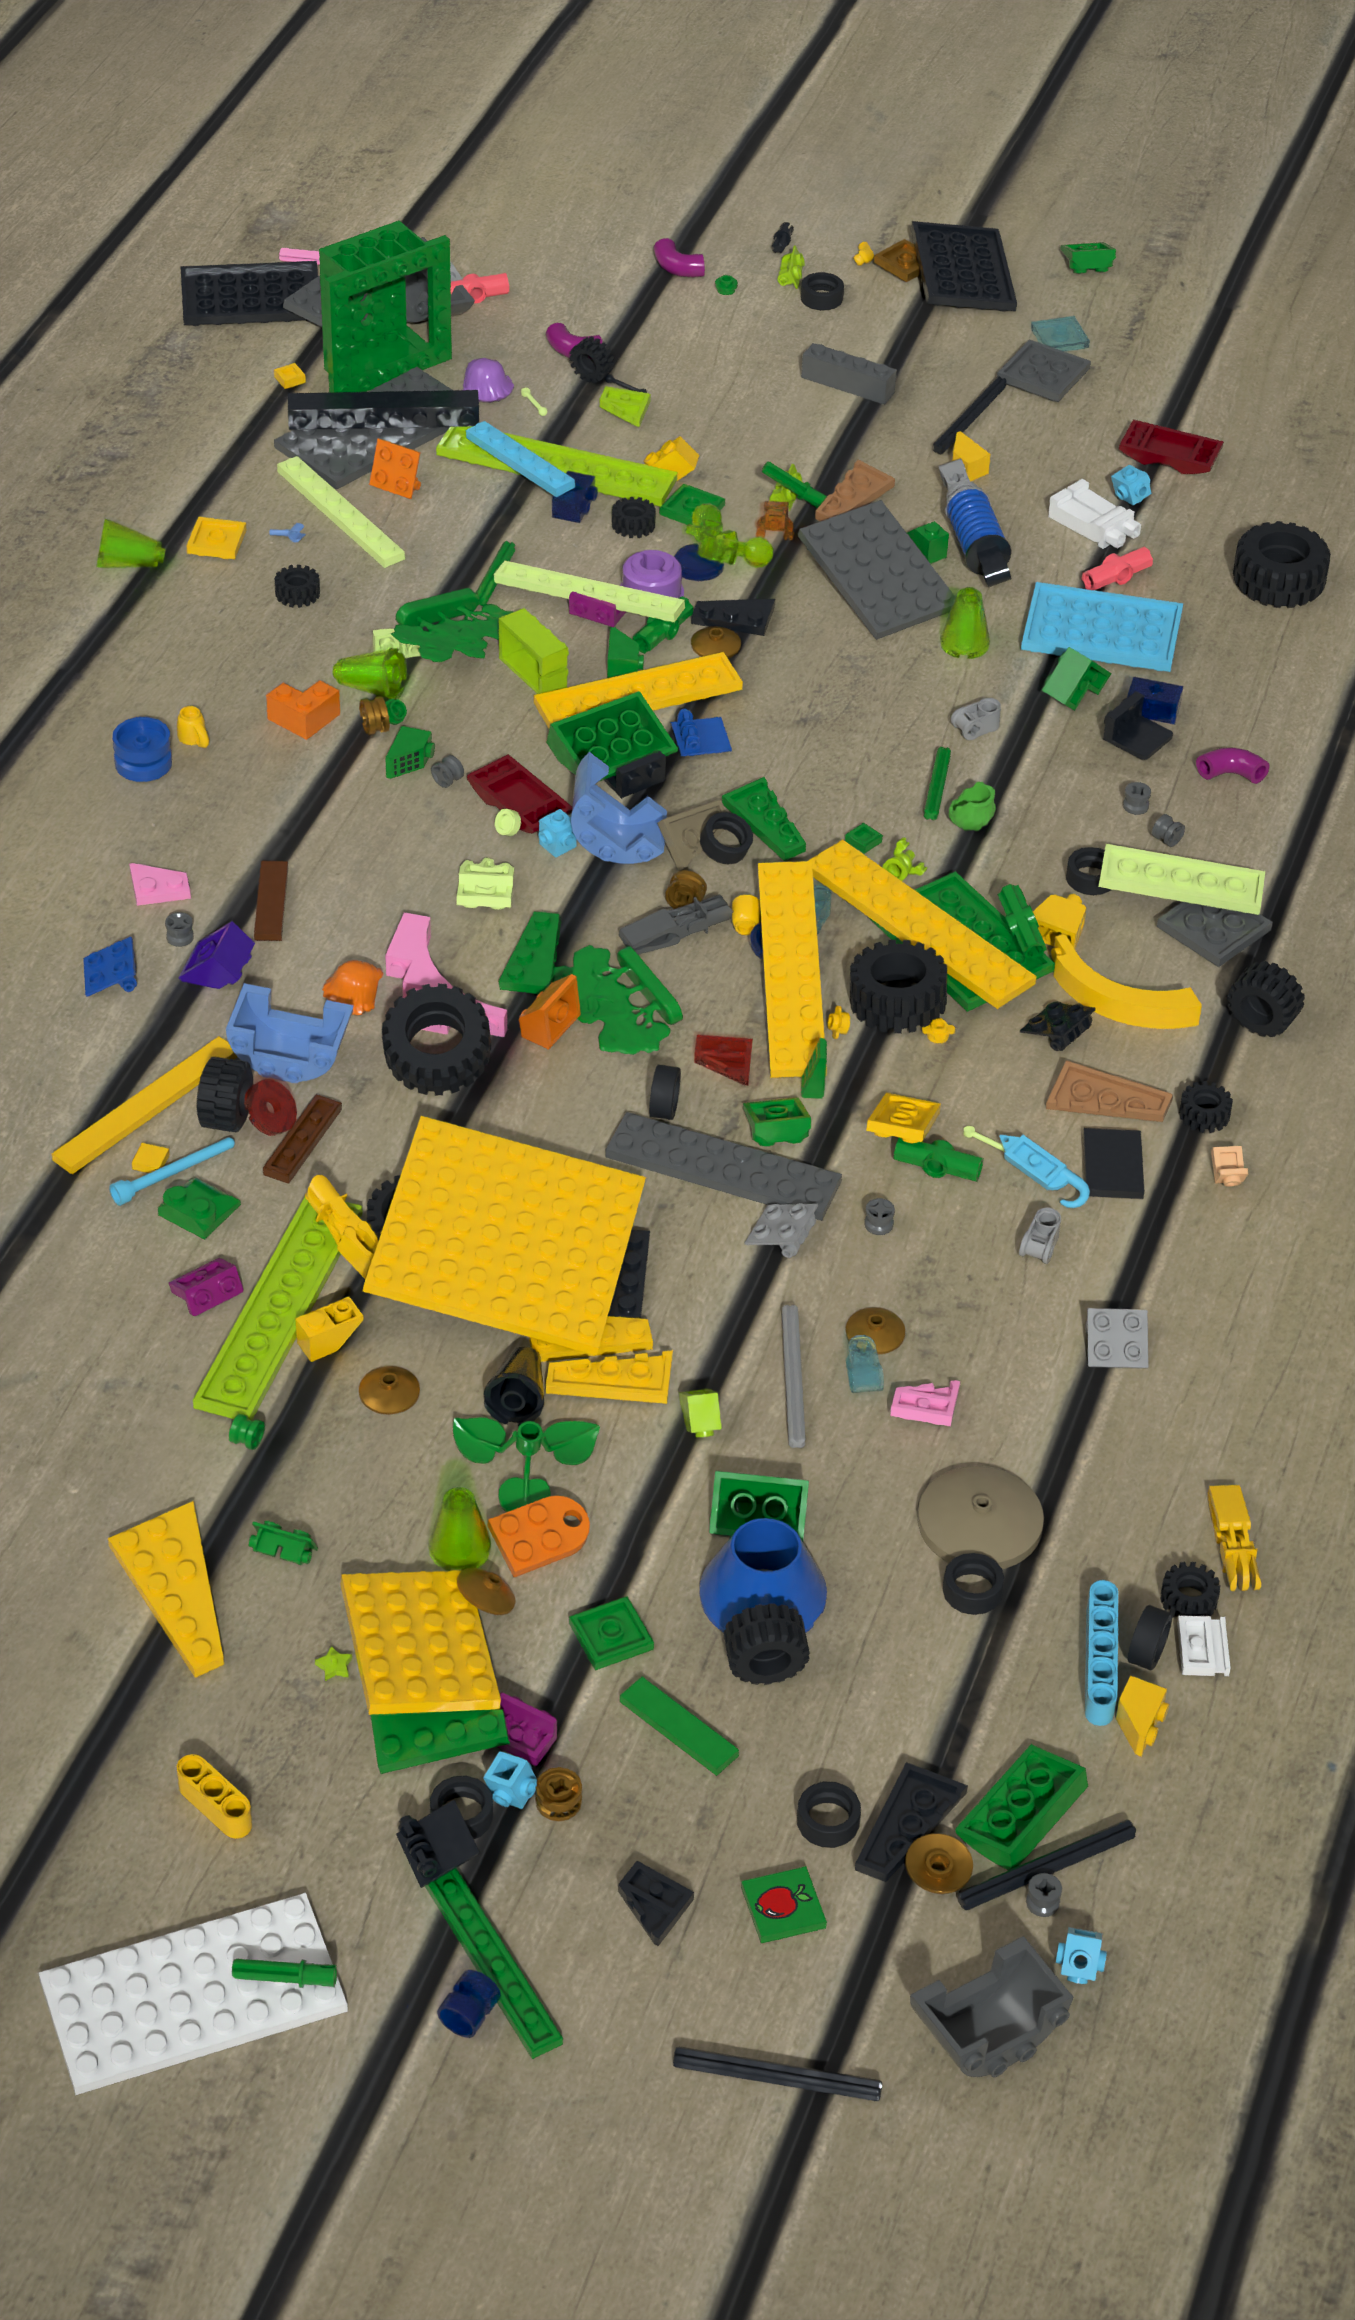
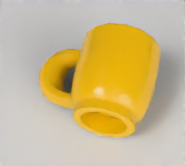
M194 706L182 708L177 718V736L179 741L183 744H197L201 748H206L210 740L202 713Z
M752 895L736 897L732 901V923L739 934L751 935L756 929H761L760 900Z

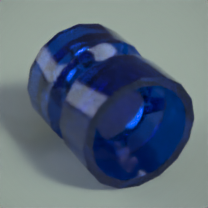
M466 1970L454 1985L453 1992L446 1996L438 2008L437 2015L447 2029L461 2037L471 2038L475 2036L484 2023L485 2015L491 2013L499 2001L501 1993L497 1985L486 1975L475 1970Z

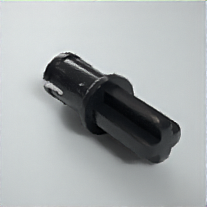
M789 222L782 223L780 229L774 234V241L772 243V251L774 253H782L791 242L794 227L791 225L788 228Z

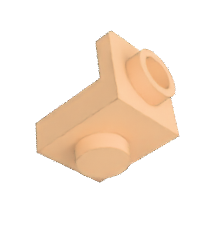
M1242 1146L1213 1147L1211 1155L1215 1184L1224 1183V1186L1232 1187L1244 1182L1248 1176V1168H1244Z

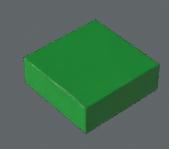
M865 823L845 834V841L863 854L882 843L883 840L882 834Z

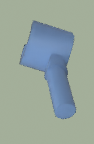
M296 523L291 529H270L269 532L270 535L286 536L292 542H298L306 535L300 533L304 528V525L301 523Z

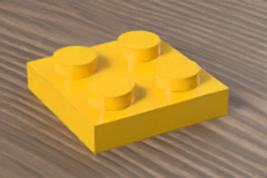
M198 517L186 545L187 554L235 559L247 531L246 522Z

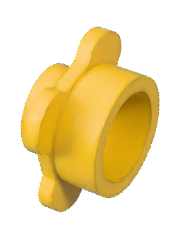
M841 1006L835 1007V1012L829 1015L827 1021L828 1029L833 1032V1039H838L839 1034H847L850 1027V1015L848 1012H841Z
M939 1018L932 1020L930 1025L922 1027V1032L927 1034V1038L931 1042L944 1043L949 1039V1034L955 1033V1027L948 1025L945 1020Z

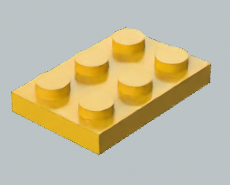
M885 1093L869 1117L866 1131L874 1132L879 1137H900L908 1143L923 1142L940 1114L941 1103Z

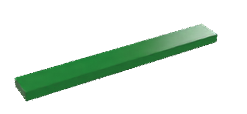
M457 1868L426 1885L427 1891L530 2057L534 2059L563 2045L562 2035Z

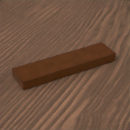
M261 861L254 940L282 941L289 869L288 861Z
M316 1094L263 1167V1175L289 1184L341 1112L342 1103Z

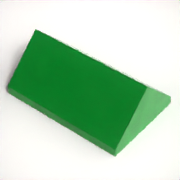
M715 1470L709 1533L732 1536L743 1524L755 1519L768 1518L788 1524L797 1532L803 1542L809 1480Z

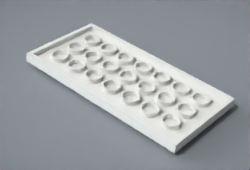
M303 1893L39 1972L40 1983L75 2095L348 2012L347 2002L338 1978L335 1987L304 1985V1988H299L298 1983L235 1979L232 1976L231 1970L234 1959L300 1963L303 1959L307 1963L333 1965L307 1894Z

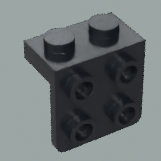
M1135 691L1131 696L1123 699L1114 710H1110L1104 718L1103 740L1141 760H1147L1173 738V732L1142 716L1144 695Z
M661 751L633 761L616 768V775L604 779V781L622 799L665 781L666 756Z

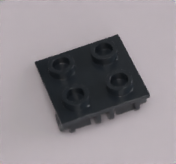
M1058 1001L1052 1002L1041 1013L1031 1018L1029 1023L1020 1029V1033L1049 1036L1051 1038V1048L1054 1051H1063L1070 1042H1074L1076 1038L1091 1027L1093 1021L1091 1014L1096 1009L1095 1007H1087L1081 1004L1071 1005Z
M455 1800L418 1821L410 1815L404 1816L399 1820L400 1825L398 1829L400 1832L396 1833V1836L421 1888L481 1854Z

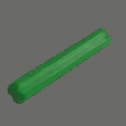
M505 541L500 547L476 591L479 596L478 605L483 607L491 597L498 584L494 582V573L504 561L510 562L515 552V544L513 542Z
M939 747L937 749L924 809V817L927 820L931 819L934 821L938 818L951 757V750L948 747Z

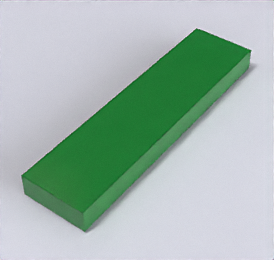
M644 1677L639 1678L620 1695L621 1704L716 1776L739 1757L738 1748Z

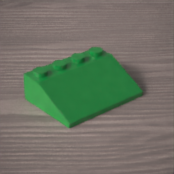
M640 691L550 724L546 741L557 760L575 775L581 760L589 752L609 766L608 774L600 781L615 776L616 768L661 751L665 756L678 752V747Z

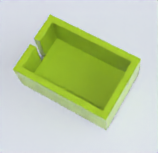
M525 608L499 618V659L537 694L567 688V676L569 674L567 656L569 651L566 644L553 635L550 629L542 625Z

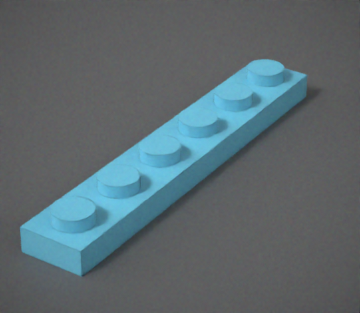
M486 421L477 423L466 430V438L555 497L575 488V479Z

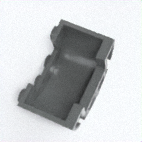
M421 237L424 242L427 241L425 237ZM426 268L405 276L406 318L408 322L429 320L428 269ZM463 285L455 286L451 294V316L463 314L475 302Z
M1022 1936L995 1950L991 1971L947 1993V1989L941 1981L937 1980L910 1995V2004L918 2017L966 2076L983 2077L991 2075L992 2077H997L1017 2061L1025 2062L1033 2057L1037 2051L1036 2047L1056 2027L1067 2021L1070 2016L1068 2010L1074 1997L1025 1937Z

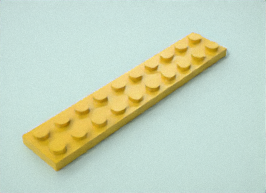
M841 840L808 860L812 861L813 878L901 941L911 940V945L913 946L919 942L925 944L924 950L930 947L936 950V956L941 955L944 958V964L947 965V974L996 1009H999L1036 984V975L846 841Z
M812 861L758 863L770 1078L802 1077L819 1038H825Z

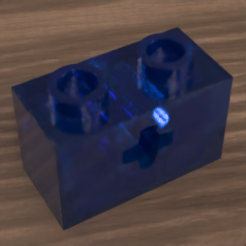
M567 471L566 474L575 479V488L558 497H552V518L580 523L584 515H588L591 502L596 500L598 487L595 486V476Z
M1133 677L1127 698L1135 691L1143 694L1142 716L1149 720L1175 725L1181 707L1184 686Z

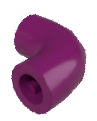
M669 238L660 239L655 243L654 252L659 265L670 274L680 277H702L705 275L703 254L690 255L679 253L675 242Z
M563 323L550 325L545 334L549 344L556 352L568 358L571 356L570 351L584 338L591 337L575 336L569 332ZM594 335V336H592V337H594V340H595L596 338L601 339L600 335Z
M1239 748L1215 749L1200 755L1196 760L1197 770L1206 780L1221 774L1234 773L1257 784L1267 776L1270 768L1268 761L1259 755Z

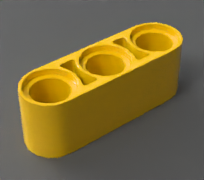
M190 1754L182 1757L176 1766L180 1793L228 1837L238 1839L248 1835L252 1829L250 1801L201 1756Z

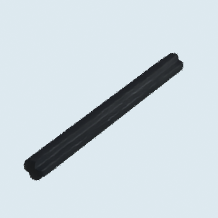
M1000 376L996 377L933 443V451L935 453L938 452L940 455L943 454L955 442L957 432L961 431L963 433L1006 388L1005 383L1007 380L1005 378L1002 379Z
M1130 1820L1119 1822L959 1891L957 1900L963 1910H970L1029 1884L1032 1877L1037 1874H1053L1135 1838L1136 1828Z
M680 2046L676 2047L673 2057V2066L676 2068L879 2101L882 2092V2081L877 2079Z

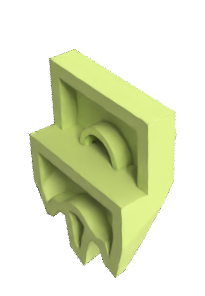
M486 857L479 864L465 860L460 866L456 905H463L466 908L487 906L497 910L504 909L505 907L511 908L514 867L508 862L494 865V860Z

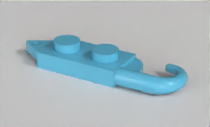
M1000 1135V1141L1005 1151V1160L1042 1187L1053 1191L1059 1190L1069 1183L1080 1192L1079 1198L1074 1201L1062 1199L1060 1201L1061 1205L1067 1208H1077L1086 1203L1090 1194L1088 1184L1070 1171L1064 1163L1025 1135L1021 1137Z

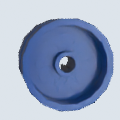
M135 717L120 723L113 731L112 741L115 751V768L124 778L136 782H148L161 778L171 769L170 731L167 725L160 720L150 717Z

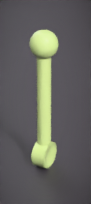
M521 389V395L527 397L539 410V415H547V409L542 407L533 398L530 389Z
M972 1126L964 1127L963 1135L965 1137L977 1138L1005 1152L1002 1144L975 1132V1128Z

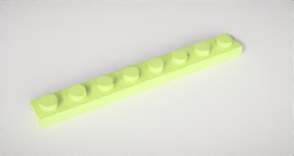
M298 456L277 464V472L380 565L386 568L405 560V551Z
M504 561L494 573L495 583L569 599L570 593L574 591L616 605V610L664 621L675 622L685 609L683 599Z

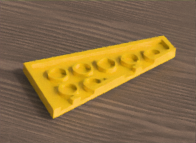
M189 1502L109 1537L108 1544L193 1676L196 1678L224 1665L194 1502Z

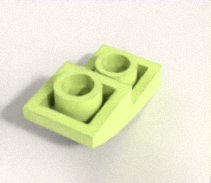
M394 629L373 630V651L375 656L400 653L402 659L420 656L418 651L420 646L400 643L391 635V633L395 632Z

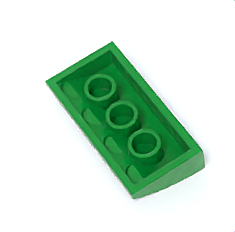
M1031 1744L956 1827L955 1832L970 1847L1006 1870L1013 1869L1026 1859L1087 1789L1086 1768Z

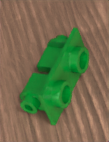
M254 1521L252 1523L258 1533L257 1535H251L248 1546L252 1547L254 1552L275 1557L278 1548L283 1547L280 1559L303 1565V1563L309 1564L311 1561L312 1552L309 1549L316 1551L318 1549L311 1539V1535L304 1531L294 1529L293 1533L282 1530L280 1525L270 1521H264V1524Z

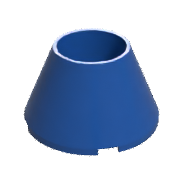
M761 1518L751 1520L740 1526L708 1563L701 1577L699 1594L704 1613L712 1624L723 1633L726 1630L727 1622L732 1621V1617L735 1614H740L742 1610L753 1608L755 1605H768L769 1603L776 1604L777 1606L786 1605L789 1609L793 1608L798 1611V1615H801L803 1618L805 1632H808L814 1626V1622L820 1614L824 1612L827 1587L821 1570L797 1532L782 1521ZM756 1569H768L772 1571H760Z

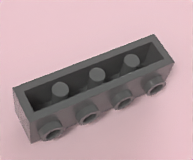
M812 343L803 353L801 378L885 405L895 393L897 369L866 360L862 357H856L843 351H837L822 344Z

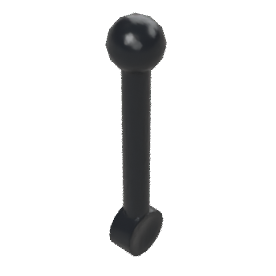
M611 374L605 377L607 383H614L631 391L647 393L646 389L635 388L615 379Z

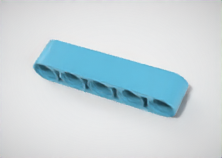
M1099 1580L1090 1587L1086 1609L1085 1717L1094 1725L1104 1726L1113 1720L1118 1692V1588L1110 1581Z

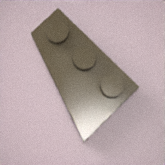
M721 799L665 818L657 823L678 871L684 869L694 857L703 851L700 844V834L704 826L714 814L726 812ZM714 829L713 834L715 838H717L724 831V829Z

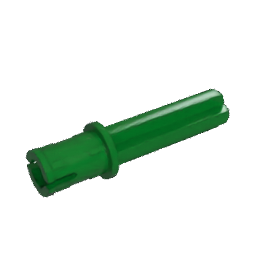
M769 461L762 468V473L796 493L799 500L803 499L817 509L827 497L811 487L809 482H801Z
M234 1959L231 1970L232 1976L235 1979L298 1983L299 1988H304V1985L335 1987L337 1981V1965L307 1963L303 1959L300 1963Z

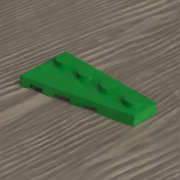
M765 777L722 795L723 805L731 813L743 818L750 825L752 832L783 861L806 852V842L794 823L788 820L787 812L784 807H780L778 804L777 796L773 790L770 791L768 788V782Z
M534 911L498 981L500 990L539 994L544 992L552 983L555 973L554 963L557 958L556 948L559 943L561 927L560 914Z

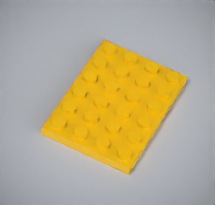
M461 1571L341 1575L340 1585L369 1715L500 1709L501 1698L478 1609L465 1599L457 1586V1577Z

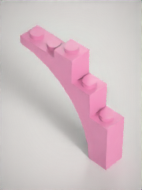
M405 912L385 955L386 976L404 979L403 998L407 996V991L413 988L416 991L420 990L422 985L430 984V987H438V983L447 984V988L452 989L453 986L438 972L429 955L428 946L431 939L430 917ZM476 1000V1003H481L485 1009V1016L489 1020L490 1035L505 1037L507 1032V1009ZM433 1025L422 1030L448 1035L450 1027Z

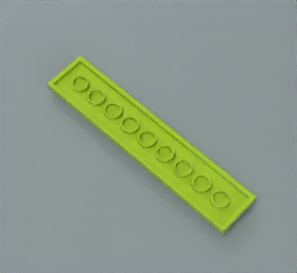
M473 426L449 427L436 447V455L520 475L519 472L466 438V430ZM504 433L575 479V487L583 490H591L621 498L626 497L627 500H630V497H634L636 500L638 497H642V501L647 499L649 504L653 503L654 506L661 507L677 481L678 472Z
M305 1197L193 1399L194 1409L235 1419L239 1413L247 1415L249 1420H253L297 1338L295 1318L311 1312L341 1253L338 1251L337 1244L324 1221H315L318 1214ZM345 1201L348 1207L361 1218L363 1214L362 1206Z

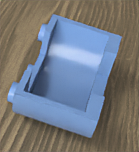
M589 752L581 760L575 777L571 825L578 842L588 852L603 861L621 864L648 862L664 853L665 840L657 823L667 818V810L650 797H646L631 810L626 808L596 785L598 781L608 774L609 766Z
M244 983L226 1027L227 1039L230 1047L239 1059L248 1062L251 1068L262 1077H270L291 1083L312 1080L325 1074L335 1062L354 1005L326 1000L323 1007V1019L271 1009L270 988Z

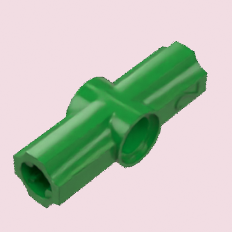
M683 596L679 598L684 600L685 609L675 622L652 617L648 618L647 625L633 636V640L639 644V652L645 654L665 638L672 640L676 636L680 625L693 614V606L690 604L689 599Z
M1009 884L1002 887L1001 892L997 895L1006 913L1005 918L1014 938H1017L1023 955L1026 959L1032 958L1033 960L1043 956L1047 948L1038 930L1039 925L1031 906L1027 905L1019 885Z
M900 1137L897 1140L893 1158L894 1160L920 1166L927 1175L933 1178H941L946 1174H950L975 1182L979 1180L984 1158L955 1151L954 1147L944 1140H935L931 1144L925 1142L908 1143Z

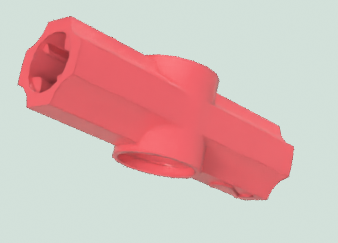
M506 273L479 277L476 274H468L462 280L451 281V294L455 286L463 285L475 300L474 303H480L486 297L508 294L509 282Z
M1145 546L1121 557L1113 553L1104 559L1102 565L1083 572L1082 580L1085 588L1088 590H1097L1113 582L1124 585L1132 578L1134 573L1152 566L1153 558L1151 557L1150 550Z

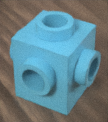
M1132 465L1126 466L1111 476L1115 495L1131 505L1141 502L1152 494L1148 474Z
M561 809L539 820V844L555 858L577 847V839L572 830L571 817Z
M499 1751L483 1777L493 1795V1800L504 1807L512 1805L523 1809L527 1800L534 1795L535 1787H537V1778L531 1764L523 1758Z
M1068 1927L1066 1944L1059 1942L1056 1963L1062 1964L1061 1975H1066L1067 1980L1079 1984H1087L1088 1980L1095 1981L1097 1971L1104 1972L1107 1951L1100 1950L1103 1933ZM1078 1955H1083V1956H1085L1086 1958H1085V1959H1079V1958H1077L1076 1956H1078Z

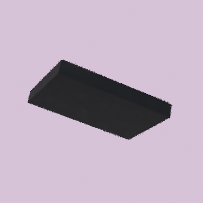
M1084 1128L1085 1182L1090 1190L1089 1197L1144 1199L1141 1131Z

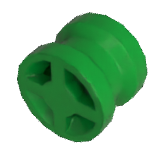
M239 1413L231 1425L229 1441L234 1444L243 1443L247 1449L255 1450L264 1435V1421L259 1419L252 1421L249 1420L247 1415Z

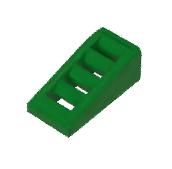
M819 1038L801 1077L802 1098L823 1099L827 1064V1040L825 1038Z

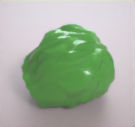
M976 782L973 787L964 789L958 799L951 802L949 807L951 821L964 831H978L986 826L996 810L994 803L995 790L983 782Z

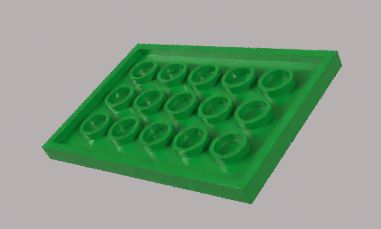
M956 871L915 889L916 892L1036 975V980L1054 972L1055 963L1045 953L1035 960L1025 958L1006 918ZM869 918L891 940H896V944H903V941ZM947 974V993L967 1012L987 1003L980 996Z

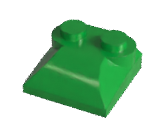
M1104 242L1060 245V250L1069 259V268L1073 269L1074 273H1086L1087 269L1094 268L1097 272L1108 271L1109 267L1113 266V260L1116 258V249Z
M799 1097L743 1103V1110L752 1128V1140L757 1142L758 1145L769 1147L775 1145L776 1142L785 1141L796 1144L801 1143L803 1139L809 1136L811 1116Z
M194 1177L183 1186H174L164 1192L163 1203L158 1206V1216L205 1240L241 1205V1201Z

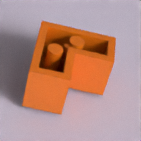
M321 680L303 693L282 683L266 695L268 720L306 740L340 715L339 690Z

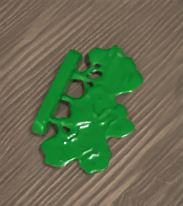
M465 588L404 604L396 613V622L399 625L395 626V632L391 633V635L400 643L420 646L418 649L420 656L433 662H443L452 658L454 650L460 651L468 657L485 659L483 649L487 648L488 643L483 637L487 636L499 640V618L511 614L513 611H505L494 604H486L482 607V611H474L478 607L479 596L472 589ZM472 614L475 615V616L481 615V616H483V617H485V618H487V619H486V620L477 619V618L473 617ZM465 615V618L463 620H451V618Z
M592 945L574 952L573 967H554L555 973L552 983L571 974L577 977L581 1012L577 1019L582 1023L592 1024L597 1020L605 1023L598 1037L601 1051L621 1052L631 1055L640 1051L647 1053L658 1051L660 1041L669 1036L671 1029L662 1022H654L653 1012L656 1010L669 1025H674L683 1020V1014L676 999L631 946H627L617 953L620 969L610 967L611 953L609 949L594 948ZM605 971L611 972L609 975H602ZM622 973H625L634 983L635 987L627 988L619 984L617 979ZM640 991L649 1001L650 1005L645 1008L635 1007L629 1002L628 998L631 994ZM640 1010V1012L637 1014L633 1013L632 1011ZM643 1013H646V1015L643 1016L644 1018H647L645 1022L640 1026L637 1025L636 1021L638 1016H640ZM651 1022L653 1026L646 1028L647 1024Z

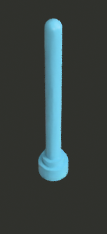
M231 1137L225 1138L131 1182L129 1180H119L110 1184V1194L114 1202L121 1206L131 1201L132 1197L135 1196V1192L233 1148L235 1141Z

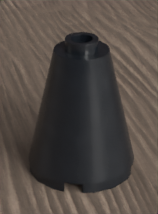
M524 1346L515 1349L485 1387L484 1406L491 1417L500 1423L508 1425V1422H514L520 1426L526 1421L534 1422L541 1415L544 1407L542 1363L539 1353L533 1348Z

